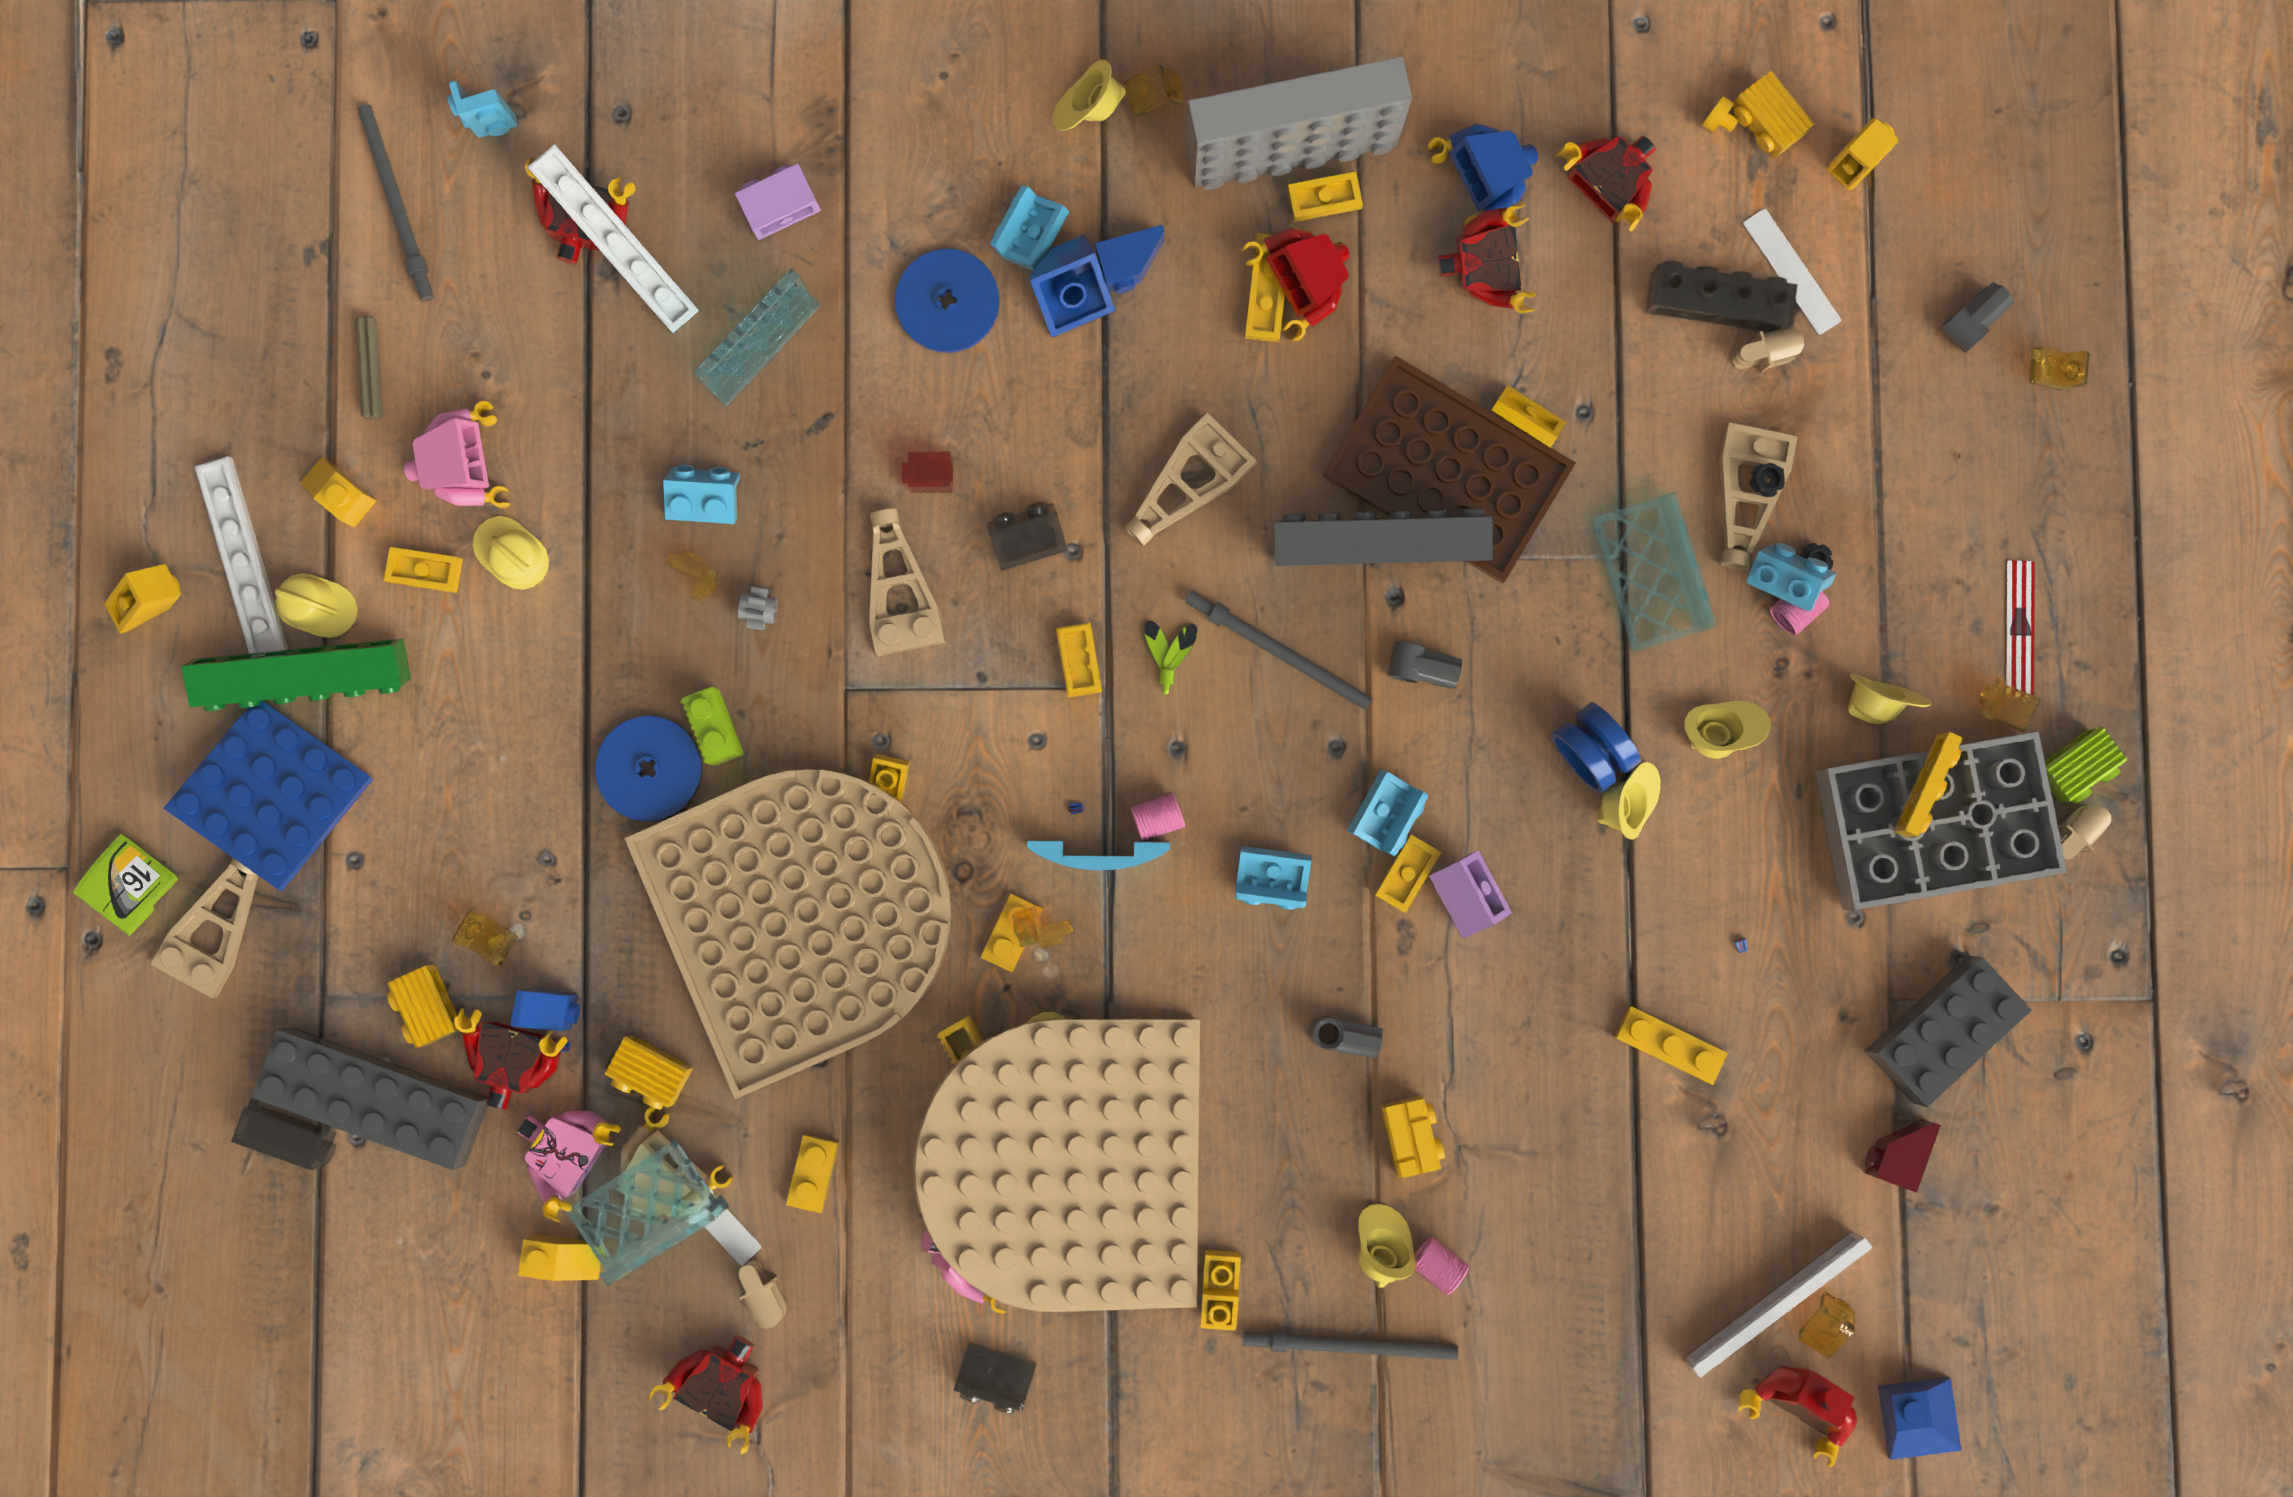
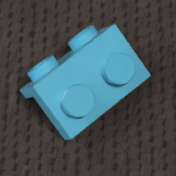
M456 80L449 82L452 94L448 95L447 99L452 113L455 117L460 116L464 127L470 128L478 138L487 135H504L510 128L518 126L515 113L495 89L469 96Z
M1022 185L1017 195L1012 199L1000 226L996 228L990 245L1004 260L1034 271L1049 251L1069 211L1064 205L1039 197L1030 187Z
M679 465L671 468L663 480L665 520L735 524L737 521L736 486L740 481V473L730 472L728 468L724 467L695 470V467L691 465Z
M1771 544L1760 550L1747 578V583L1806 611L1814 608L1820 592L1832 585L1837 574L1827 569V563L1810 557L1805 559L1796 555V550L1786 544Z
M1380 769L1347 831L1376 849L1395 856L1405 845L1408 832L1414 821L1422 814L1428 794L1410 786L1388 771Z
M1241 846L1235 899L1242 900L1250 905L1268 903L1276 904L1280 908L1289 910L1296 909L1297 907L1305 908L1311 855Z

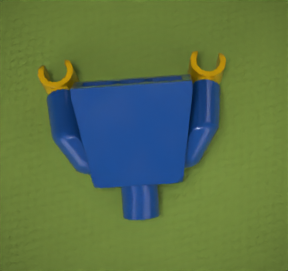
M1474 124L1450 135V139L1446 141L1440 137L1433 138L1428 144V150L1436 147L1443 149L1441 153L1431 157L1432 162L1436 164L1444 162L1448 157V151L1452 150L1449 154L1477 211L1508 208L1520 201L1526 191L1525 181L1533 174L1531 165L1536 164L1538 160L1536 148L1532 144L1521 146L1515 133L1512 131L1499 132L1495 128L1481 124ZM1478 215L1469 216L1465 221L1464 227Z

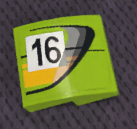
M120 834L86 872L73 893L130 936L155 911L153 905L179 879L177 875L123 834Z

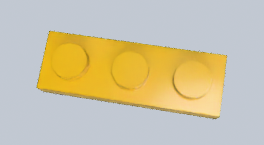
M1257 233L1256 242L1259 244L1264 243V238L1271 235ZM1255 250V253H1254V259L1257 258V252H1256V250ZM1267 252L1263 254L1257 264L1253 265L1245 339L1279 343L1285 293L1266 260V257L1270 255Z
M1951 732L1937 734L1894 832L1908 838L1919 837L1920 833L1923 834L1927 830L1932 820V814L1929 812L1933 803L1942 797L1946 789L1947 782L1944 781L1949 768H1953L1960 758L1962 750L1958 747L1962 737Z
M1628 1006L1614 1038L1711 1085H1714L1728 1055L1727 1052L1632 1006Z

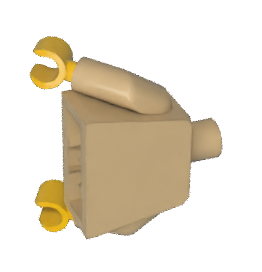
M653 1107L646 1110V1123L644 1126L639 1125L621 1149L620 1173L622 1178L618 1183V1189L628 1198L623 1204L622 1210L626 1216L635 1220L639 1219L643 1213L652 1220H656L662 1214L668 1217L690 1214L714 1195L713 1190L717 1187L724 1188L728 1186L733 1177L732 1175L724 1183L716 1181L715 1173L724 1167V1165H719L712 1171L711 1179L705 1183L703 1181L707 1177L705 1173L658 1130L653 1134L651 1133L654 1128H662L669 1121V1114L666 1113L659 1123H653L652 1115L657 1110Z

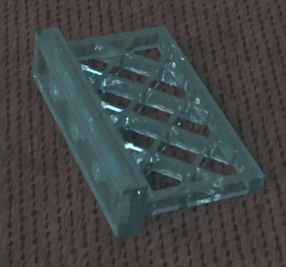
M791 268L693 373L699 378V382L727 407L821 305L809 294L800 276Z
M1675 491L1650 501L1592 518L1633 652L1717 627ZM1656 508L1659 523L1653 533L1634 524L1641 511ZM1635 514L1631 522L1622 518ZM1617 520L1628 526L1619 544L1605 537L1602 528L1603 523ZM1661 527H1662V530H1663L1665 539H1663V538L1657 536V533H1658V531L1660 530ZM1632 528L1650 537L1641 555L1622 546ZM1654 540L1668 546L1670 556L1664 567L1645 558ZM1608 544L1616 548L1612 557ZM1620 550L1639 559L1629 577L1615 570L1613 562ZM1671 560L1673 562L1675 572L1667 569ZM1642 562L1661 571L1652 589L1633 579ZM1664 573L1678 579L1680 590L1674 600L1655 591ZM1618 577L1627 581L1623 589H1621ZM1630 583L1649 593L1640 610L1627 605L1625 602L1624 594ZM1681 594L1683 595L1686 606L1677 602ZM1652 595L1671 604L1662 622L1643 613ZM1676 606L1689 614L1692 627L1678 631L1665 623ZM1628 610L1637 614L1633 623ZM1640 617L1659 626L1653 639L1638 643L1634 628ZM1663 628L1672 632L1658 637Z
M675 1139L572 1204V1209L569 1212L566 1211V1213L605 1270L599 1275L605 1284L609 1286L713 1222L729 1205L722 1195L714 1197ZM669 1152L678 1164L677 1174L661 1170L662 1157ZM639 1172L652 1176L650 1191L634 1186L636 1173ZM659 1179L676 1183L674 1197L658 1193ZM683 1185L693 1187L701 1200L697 1203L681 1200ZM611 1189L625 1193L624 1207L608 1203L609 1191ZM633 1195L649 1200L647 1214L631 1210ZM656 1202L672 1206L670 1220L655 1217ZM584 1206L598 1209L597 1224L587 1221L580 1209ZM607 1212L622 1216L621 1230L605 1226ZM630 1219L646 1223L644 1236L641 1237L628 1233ZM604 1235L619 1239L618 1252L612 1256L603 1245Z

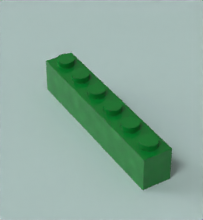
M404 638L196 658L181 666L189 708L203 706L204 711L220 710L225 708L226 704L238 703L240 708L260 705L262 700L272 699L274 704H286L294 702L296 697L308 696L309 701H318L330 698L333 693H343L344 697H357L366 694L365 690L378 689L379 694H389L400 691V687L411 679Z

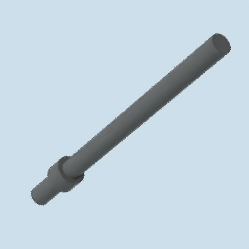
M362 105L358 107L359 116L405 252L406 260L404 264L408 276L414 280L420 301H430L434 298L427 277L429 269L425 257L420 256L371 105Z
M1191 591L1185 603L1207 615L1208 621L1218 627L1221 624L1364 710L1371 703L1372 697L1229 613L1230 609L1219 602L1214 604L1194 591Z
M1272 1330V1333L1243 1332V1346L1271 1348V1352L1286 1353V1349L1458 1359V1345L1287 1334V1330Z

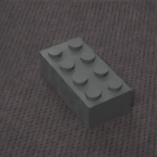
M1966 956L1873 1042L1865 1052L1913 1104L1929 1107L2032 1010L1983 957Z

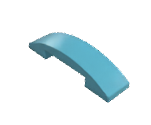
M1027 841V848L1035 854L1060 865L1083 870L1106 871L1125 869L1149 862L1170 850V843L1134 842V856H1064L1063 841Z

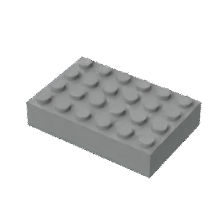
M1403 57L1189 100L1186 149L1194 187L1212 190L1223 186V182L1237 180L1238 183H1246L1257 179V175L1271 173L1272 176H1280L1289 173L1292 170L1291 168L1305 166L1306 169H1314L1323 166L1325 161L1339 159L1340 162H1348L1357 159L1359 154L1373 152L1374 155H1382L1391 152L1393 147L1398 145L1412 101Z
M2039 732L1959 745L1958 748L1962 750L1960 758L1953 768H1949L1944 779L1947 782L1946 789L1942 797L1938 801H1934L1929 812L1932 814L1931 823L1923 834L1920 833L1919 837L1907 838L1894 832V829L1929 751L1815 771L1842 910H1859L2067 873Z

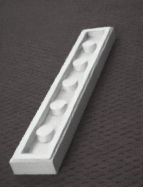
M555 144L528 166V169L672 333L699 311Z
M226 456L194 466L249 653L288 650L233 458Z
M1855 1232L1850 1233L1692 1352L1684 1361L1701 1378L1873 1247L1865 1237Z

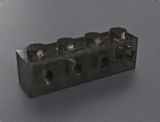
M1665 261L1662 264H1658L1651 272L1645 313L1765 332L1789 329L1793 322L1798 284L1787 283V279L1782 277H1767L1765 280L1752 278L1753 275L1751 273L1743 271L1725 274L1718 273L1717 268L1710 266H1700L1697 269L1683 267V264L1677 261Z

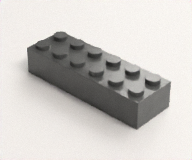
M1462 509V516H1448V510H1426V517H1412V511H1390V518H1376V512H1355L1354 519H1341V513L1318 514V520H1306L1305 513L1282 515L1283 521L1274 523L1275 566L1493 560V521L1491 515H1485L1484 509Z
M294 1027L276 1030L251 1097L451 1170L466 1165L488 1107L486 1104L488 1097Z

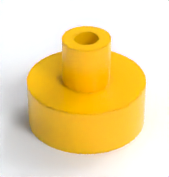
M1723 96L1702 126L1711 133H1714L1719 125L1732 132L1739 122L1738 119L1728 113L1734 103Z

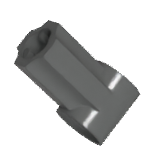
M1992 282L1969 305L1963 306L1950 317L1940 329L1966 353L1989 332L1988 328L2014 304L2011 293L2004 286Z
M1396 641L1388 677L1405 682L1419 683L1421 681L1455 689L1461 673L1462 659L1426 651L1425 647L1417 644Z
M1321 1016L1311 1023L1309 1036L1316 1046L1325 1050L1340 1051L1377 1059L1381 1049L1383 1028ZM1331 1023L1335 1028V1037L1332 1041L1323 1043L1319 1039L1318 1031L1322 1025Z

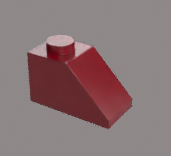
M1922 1119L1878 1139L1875 1146H1871L1865 1158L1867 1169L1865 1173L1917 1193L1941 1125Z

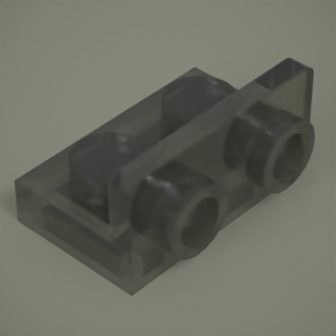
M1037 502L1026 507L1027 511L1014 515L1012 512H1004L994 516L993 521L987 523L1001 571L1068 551L1054 503Z
M969 1342L953 1390L960 1393V1398L969 1402L980 1403V1400L994 1403V1408L1004 1413L1014 1414L1015 1410L1022 1412L1037 1363Z

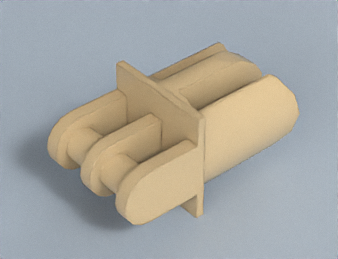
M1793 328L1779 329L1764 334L1761 331L1751 340L1750 344L1744 345L1733 355L1731 359L1732 365L1736 369H1745L1758 365L1760 373H1763L1768 368L1789 363L1801 353L1804 346V337Z
M2100 805L2080 806L2061 825H2058L2065 860L2074 858L2079 852L2094 850L2091 846L2111 823V814L2108 809Z
M750 1260L739 1270V1279L745 1289L739 1300L744 1299L753 1320L760 1328H772L780 1322L787 1312L785 1300L776 1284L778 1277L775 1276L768 1279L762 1264L758 1260Z

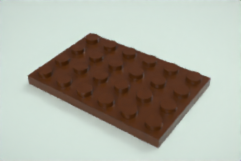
M1395 356L1323 474V477L1390 516V511H1412V517H1426V510H1448V516H1462V509H1484L1485 515H1491L1493 521V560L1465 562L1503 584L1576 462Z

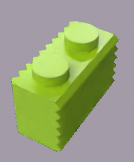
M709 687L682 698L680 703L685 704L683 709L687 711L686 716L690 717L688 723L693 724L691 729L695 731L693 736L698 737L696 742L700 744L698 749L702 750L701 756L705 757L703 762L718 766L745 755L720 690Z
M2097 726L2085 730V732L2045 760L2050 790L2059 803L2071 801L2074 804L2079 803L2093 793L2090 787L2098 781L2106 783L2120 774L2121 771L2118 767L2127 761V757L2123 755L2104 727Z

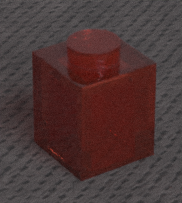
M908 452V462H902V482L908 483L911 493H953V457L951 453Z

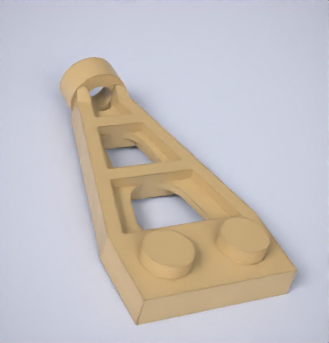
M1207 412L1182 437L1137 514L1124 526V529L1138 544L1145 546L1153 538V535L1232 489L1256 465L1257 460ZM1194 455L1200 456L1215 471L1214 479L1197 489L1190 488L1181 479L1183 467L1188 459ZM1169 484H1174L1186 496V501L1172 512H1165L1157 504V499ZM1141 520H1147L1150 523V529H1148L1141 522Z
M1731 422L1725 425L1719 456L1724 535L1722 566L1735 570L1749 569L1752 553L1782 489L1778 490L1777 494L1773 497H1763L1761 493L1743 492L1738 484L1739 466L1741 464L1751 466L1768 463L1776 464L1782 469L1786 483L1792 470L1798 436ZM1737 501L1758 506V512L1751 528L1736 525L1735 506ZM1734 546H1741L1744 551L1733 548Z
M884 509L871 513L870 518L874 533L869 624L876 656L946 643L939 607L899 525L898 510ZM893 526L892 531L888 533L881 531L882 528ZM899 550L903 555L907 573L887 578L884 575L883 556L886 552ZM900 584L910 586L918 601L917 610L896 616L890 615L886 608L889 589Z
M233 858L229 867L167 933L150 965L210 998H217L235 966L258 875ZM240 871L247 873L246 876H243ZM226 889L237 894L239 898L233 916L230 919L212 909L217 898ZM206 920L218 924L223 929L220 949L215 954H211L191 942L192 933Z

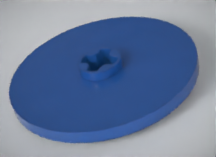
M939 249L920 256L906 268L896 288L895 307L903 329L917 344L935 352L954 353L976 345L990 332L999 311V292L992 273L978 258L961 250ZM947 293H951L956 304H949L948 309H944L939 298H945Z
M636 717L621 723L603 741L596 759V780L602 796L618 813L639 821H659L680 812L696 794L702 776L701 756L693 738L678 724L662 717ZM644 761L649 763L656 762L653 767L656 772L654 776H642L644 771L642 763Z

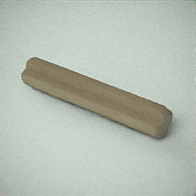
M361 316L355 320L361 415L365 419H379L383 414L377 320L371 316Z

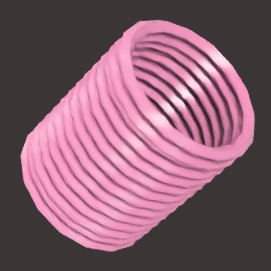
M1821 591L1814 608L1806 611L1780 599L1773 607H1770V613L1783 630L1796 636L1814 618H1817L1822 611L1829 607V600L1825 593Z
M1173 792L1130 807L1142 842H1145V840L1149 841V839L1156 838V836L1166 835V833L1169 834V832L1176 831V829L1179 830L1182 827L1185 828V823Z
M1434 1237L1428 1238L1415 1253L1416 1268L1414 1271L1419 1273L1420 1276L1422 1275L1425 1280L1431 1282V1285L1433 1284L1434 1287L1445 1295L1451 1294L1458 1287L1469 1269L1468 1263L1459 1258L1445 1245H1442L1441 1242L1439 1243Z

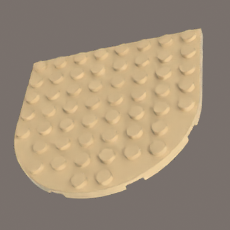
M806 769L775 773L749 782L624 838L734 1099L829 1059L884 1033L904 1018L920 1001L933 982L942 963L950 931L951 901L946 871L939 852L923 825L907 807L891 794L863 779L828 770Z
M1200 1019L1038 1020L1017 1025L1014 1028L987 1038L971 1049L951 1068L934 1091L924 1119L920 1123L915 1144L913 1172L917 1204L930 1238L943 1258L961 1277L984 1294L1002 1303L1033 1311L1072 1312L1197 1307Z

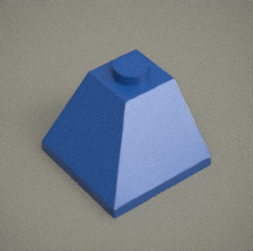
M1085 235L1053 247L1029 276L1051 337H1055L1115 311L1096 254Z
M1944 1377L1878 1386L1887 1453L1890 1460L1962 1451L1951 1378Z

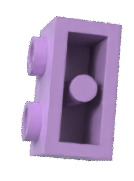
M798 163L793 166L789 164L777 168L772 173V176L764 180L756 179L749 181L741 187L740 191L735 193L758 240L821 211Z
M1479 850L1446 865L1429 876L1462 939L1491 927L1512 914Z

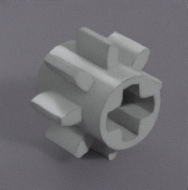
M752 586L751 594H741L738 619L747 620L746 627L765 630L766 623H775L778 598L770 597L771 590Z

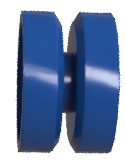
M1590 702L1575 714L1577 725L1565 722L1551 733V737L1556 748L1574 772L1589 787L1600 794L1616 782L1614 770L1628 773L1641 762V758L1635 745L1621 726L1598 704Z

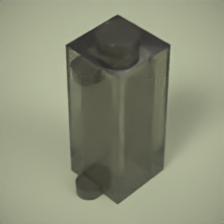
M251 1098L248 1107L243 1108L231 1142L309 1170L324 1167L325 1164L331 1161L336 1150V1144L333 1143L336 1136L334 1127L325 1124L322 1128L261 1106L262 1101Z

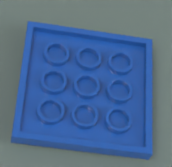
M260 701V705L248 707L163 809L282 892L373 779L267 703Z

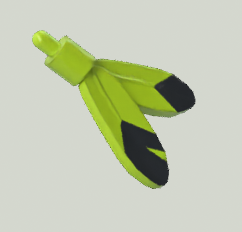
M1149 620L1144 627V636L1149 650L1160 669L1159 684L1163 685L1162 693L1166 695L1169 693V687L1173 685L1174 670L1181 664L1196 641L1197 627L1191 624L1183 628L1169 648L1161 628L1155 622Z

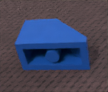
M1163 225L1095 243L1096 255L1109 292L1114 290L1117 294L1129 292L1135 288V284L1141 283L1164 242Z
M538 987L517 990L510 1026L554 1031L572 1029V1024L577 1023L580 1015V1003H576L578 994Z

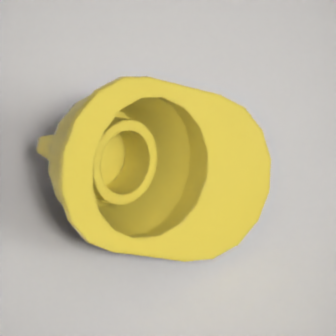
M1098 60L1093 63L1084 75L1059 99L1052 116L1053 125L1057 130L1065 131L1071 129L1083 119L1103 121L1114 112L1119 102L1125 96L1126 90L1123 85L1111 76V65L1107 60Z
M496 516L487 519L479 525L474 534L472 544L475 557L498 580L511 588L524 590L536 586L544 579L549 567L547 550L520 523L510 517Z
M304 573L293 575L285 580L280 588L275 590L276 610L282 621L291 627L316 636L326 638L341 636L352 628L357 619L358 607L356 599L351 592L337 583L315 575Z
M1854 673L1849 675L1855 681V685L1850 697L1848 712L1850 715L1868 723L1877 725L1888 723L1894 720L1907 705L1928 707L1932 704L1929 698L1916 691L1873 681Z
M1730 701L1695 707L1688 712L1684 720V730L1691 740L1692 749H1696L1708 758L1720 759L1729 756L1735 750L1759 745L1767 738L1771 730V722L1767 712L1759 705L1749 701Z
M1648 762L1639 764L1627 780L1614 783L1604 791L1602 804L1596 816L1599 823L1608 825L1616 830H1621L1628 839L1633 840L1638 837L1643 825L1653 812L1660 794V776L1654 764Z
M1373 1204L1363 1209L1358 1218V1232L1361 1245L1358 1256L1362 1271L1369 1278L1376 1281V1285L1379 1288L1385 1287L1388 1283L1395 1280L1406 1279L1411 1276L1416 1268V1258L1411 1232L1406 1220L1395 1209L1383 1204Z

